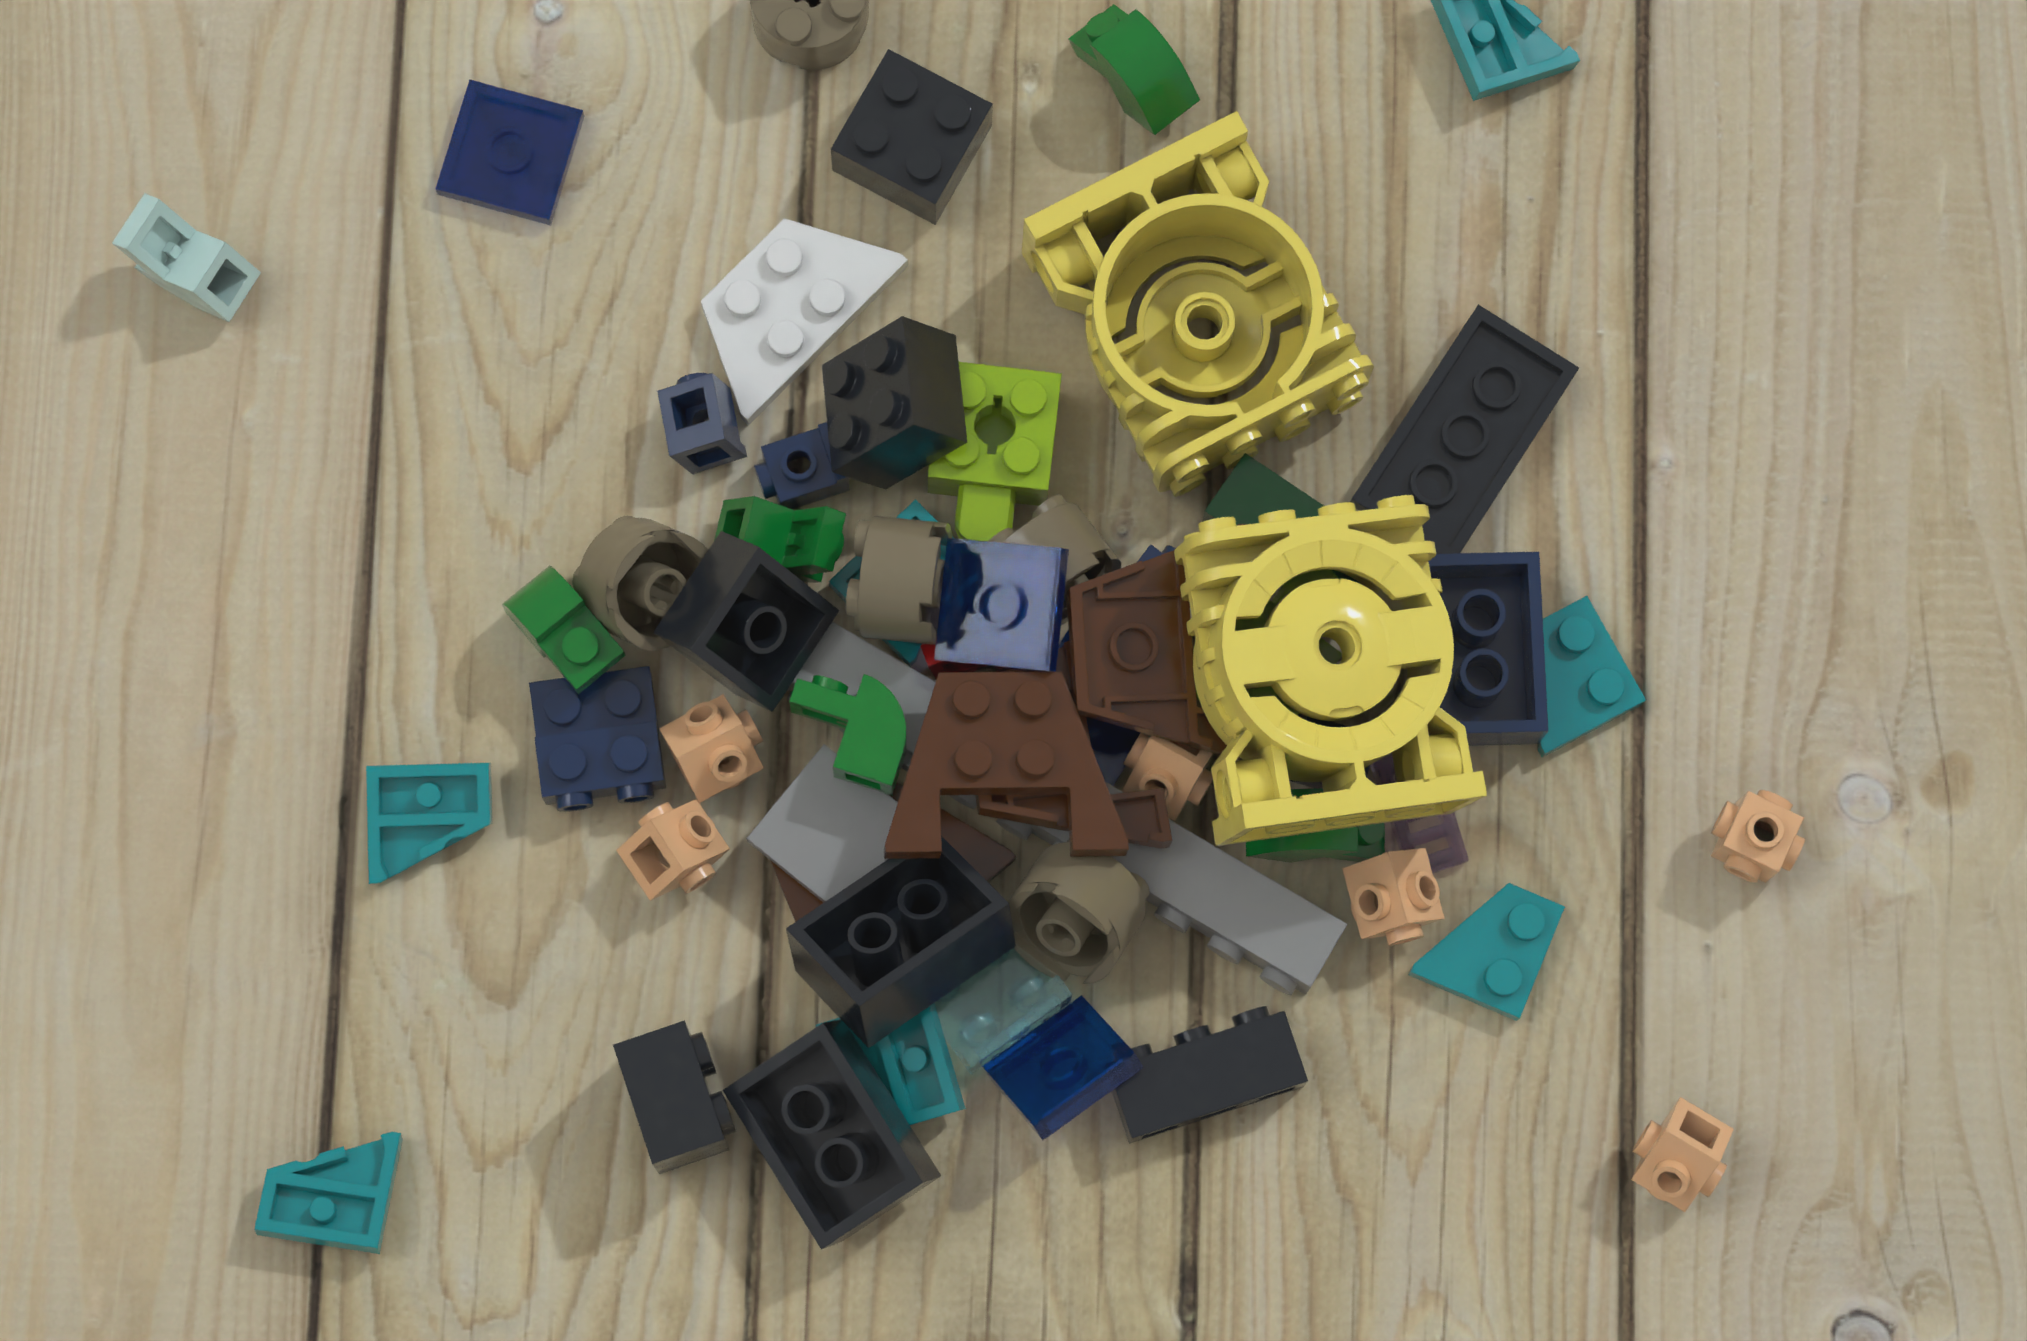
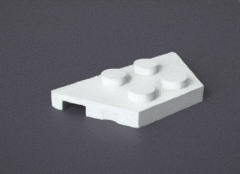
M784 218L701 300L703 312L715 340L742 420L749 426L908 267V260L900 253Z

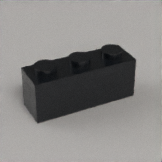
M1267 1006L1258 1007L1233 1016L1232 1020L1235 1027L1211 1034L1209 1025H1203L1173 1036L1176 1043L1174 1047L1153 1053L1151 1045L1145 1044L1116 1054L1115 1057L1118 1065L1109 1067L1106 1075L1129 1144L1303 1088L1308 1079L1285 1011L1269 1015Z

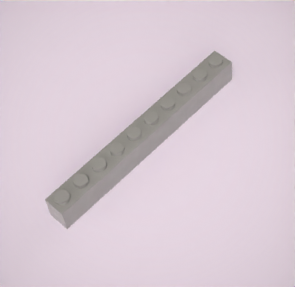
M832 622L788 688L791 692L787 699L790 701L797 678L812 682L814 675L832 678L846 684L849 687L847 694L855 697L863 674L880 681L893 693L904 713L907 747L902 769L908 772L936 682ZM1106 782L1110 794L1124 793ZM949 795L969 808L975 809L977 806L975 795ZM998 818L996 820L1001 827L1024 840H1028L1031 833L1051 845L1064 843L1069 839L1068 831ZM1170 819L1169 823L1173 841L1169 848L1159 849L1128 843L1129 850L1126 856H1112L1129 872L1138 874L1146 881L1150 891L1146 901L1158 907L1154 913L1156 918L1182 933H1186L1189 926L1210 938L1207 947L1214 953L1235 964H1239L1243 957L1263 969L1260 978L1264 982L1287 995H1292L1295 989L1305 995L1307 994L1347 926V923Z

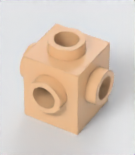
M724 694L709 702H702L693 706L685 715L659 728L682 775L699 803L725 789L737 787L747 777L764 769L754 749V746L763 742L754 721L746 709L736 714Z
M1140 733L1124 761V765L1133 769L1122 792L1163 788L1168 818L1175 821L1187 801L1198 806L1213 781L1212 772L1207 770L1206 767L1214 753L1152 735L1148 737Z
M1759 790L1756 795L1748 791L1735 804L1727 801L1723 806L1711 834L1719 837L1711 857L1724 862V868L1741 879L1754 883L1759 879L1766 883L1781 868L1790 871L1795 864L1805 842V838L1797 835L1804 817L1791 812L1793 805L1775 793ZM1754 825L1774 834L1773 839L1768 842L1759 840L1754 834Z
M695 799L675 809L671 807L669 802L654 808L639 820L638 824L641 828L616 851L651 901L679 887H682L687 894L704 885L716 875L712 865L730 848L716 829L713 821L708 817L698 800Z
M1426 848L1386 852L1342 868L1351 900V912L1357 922L1361 939L1386 936L1388 946L1399 945L1424 937L1422 926L1445 919L1439 899V886L1433 876Z
M1680 1097L1661 1125L1651 1120L1639 1137L1633 1152L1639 1155L1641 1159L1631 1180L1646 1188L1657 1199L1667 1201L1685 1212L1699 1192L1709 1197L1721 1180L1727 1168V1165L1722 1163L1721 1159L1734 1129Z

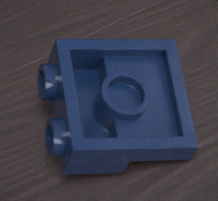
M650 666L605 672L580 694L574 690L565 678L529 682L541 794L546 805L556 804L557 811L560 812L578 811L593 807V798L617 795L619 803H636L653 799V790L666 788Z

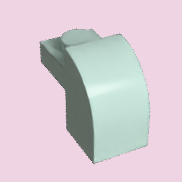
M145 193L112 242L113 245L137 263L134 268L154 283L192 306L230 322L261 274L257 268L226 242L195 230L160 199Z

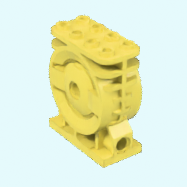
M1237 111L1024 219L1022 255L1032 273L1037 271L1056 306L1085 314L1088 353L1102 388L1119 412L1118 419L1124 430H1129L1135 440V450L1140 459L1146 461L1153 473L1152 481L1159 492L1171 490L1175 497L1188 493L1201 485L1206 480L1203 473L1223 463L1227 469H1233L1244 453L1253 458L1259 452L1256 446L1277 436L1280 442L1296 437L1311 426L1308 420L1311 417L1327 409L1330 410L1332 415L1350 409L1364 398L1360 390L1369 384L1374 368L1368 355H1361L1354 343L1356 334L1350 323L1344 324L1337 312L1339 304L1333 293L1327 294L1323 288L1317 266L1303 241L1281 218L1263 208L1269 180L1246 141L1248 130ZM1191 189L1198 192V194L1187 195ZM1252 198H1255V199H1254V202L1248 201V200H1250V199H1252ZM1125 227L1112 242L1105 256H1103L1095 241ZM1193 259L1224 262L1242 271L1263 262L1268 264L1265 268L1247 277L1232 268L1208 262L1190 263L1170 270L1157 279L1146 292L1137 315L1136 334L1114 344L1112 339L1125 331L1127 314L1137 292L1152 276L1162 269ZM1088 283L1091 290L1081 288L1080 286ZM1297 315L1300 316L1301 325L1280 333L1277 354L1267 374L1254 388L1244 395L1221 404L1203 405L1180 401L1155 390L1156 387L1163 385L1178 394L1194 398L1218 397V395L1235 390L1246 381H1249L1260 368L1269 345L1271 328ZM1207 318L1216 324L1219 334L1207 340L1199 339L1192 335L1187 325L1194 319Z
M1413 495L1385 498L1377 502L1378 509L1356 511L1355 504L1352 502L1331 504L1319 508V516L1297 519L1295 510H1278L1258 516L1259 523L1236 526L1234 517L1214 518L1200 522L1198 524L1199 532L1185 535L1184 542L1174 550L1176 564L1184 566L1186 582L1180 586L1182 600L1190 602L1192 618L1186 622L1188 636H1195L1193 672L1198 698L1209 723L1227 745L1211 767L1219 818L1212 821L1216 846L1451 814L1487 796L1483 771L1473 772L1465 726L1440 708L1452 675L1454 661L1453 634L1448 612L1440 596V593H1442L1440 579H1431L1428 561L1436 556L1435 543L1433 541H1425L1422 527L1430 519L1429 509L1425 504H1415ZM1331 569L1359 582L1341 578L1320 579L1305 583L1291 591L1277 603L1269 614L1264 628L1235 631L1236 619L1260 617L1276 590L1288 580L1303 573ZM1321 637H1329L1339 645L1342 652L1340 664H1332L1323 658L1319 650V640ZM1407 668V680L1392 705L1377 718L1351 727L1339 728L1317 725L1289 711L1275 696L1250 697L1246 690L1271 686L1282 701L1295 711L1318 720L1339 721L1358 716L1378 704L1393 688L1400 670ZM1392 753L1397 783L1375 785L1366 778L1364 768ZM1289 780L1322 782L1323 793L1302 795L1299 798H1296V796L1292 797Z

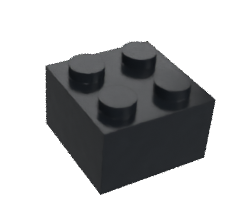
M888 49L831 147L832 171L936 225L992 127L993 104Z
M901 316L822 365L828 439L833 473L886 490L968 443L956 335Z
M721 531L653 633L734 694L773 712L840 610L760 547Z
M684 1020L613 1044L652 1165L659 1174L729 1151L725 1136L735 1133L736 1129L722 1091L710 1093L705 1077L717 1074L702 1032L691 1035Z

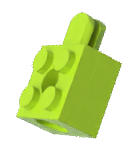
M959 362L968 443L929 465L928 493L957 496L955 531L960 542L967 548L983 553V547L994 535L1006 528H1012L1015 503L1039 506L1047 500L1062 373Z

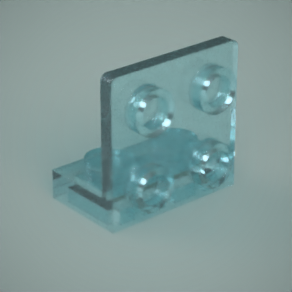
M1013 948L936 1001L935 1006L945 1040L972 1075L1070 1004L1072 993L1058 975L1051 978L1026 962Z

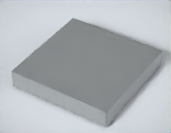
M825 744L746 838L748 843L823 903L888 860L884 859V846L898 804L888 794L835 778L833 764L837 754Z

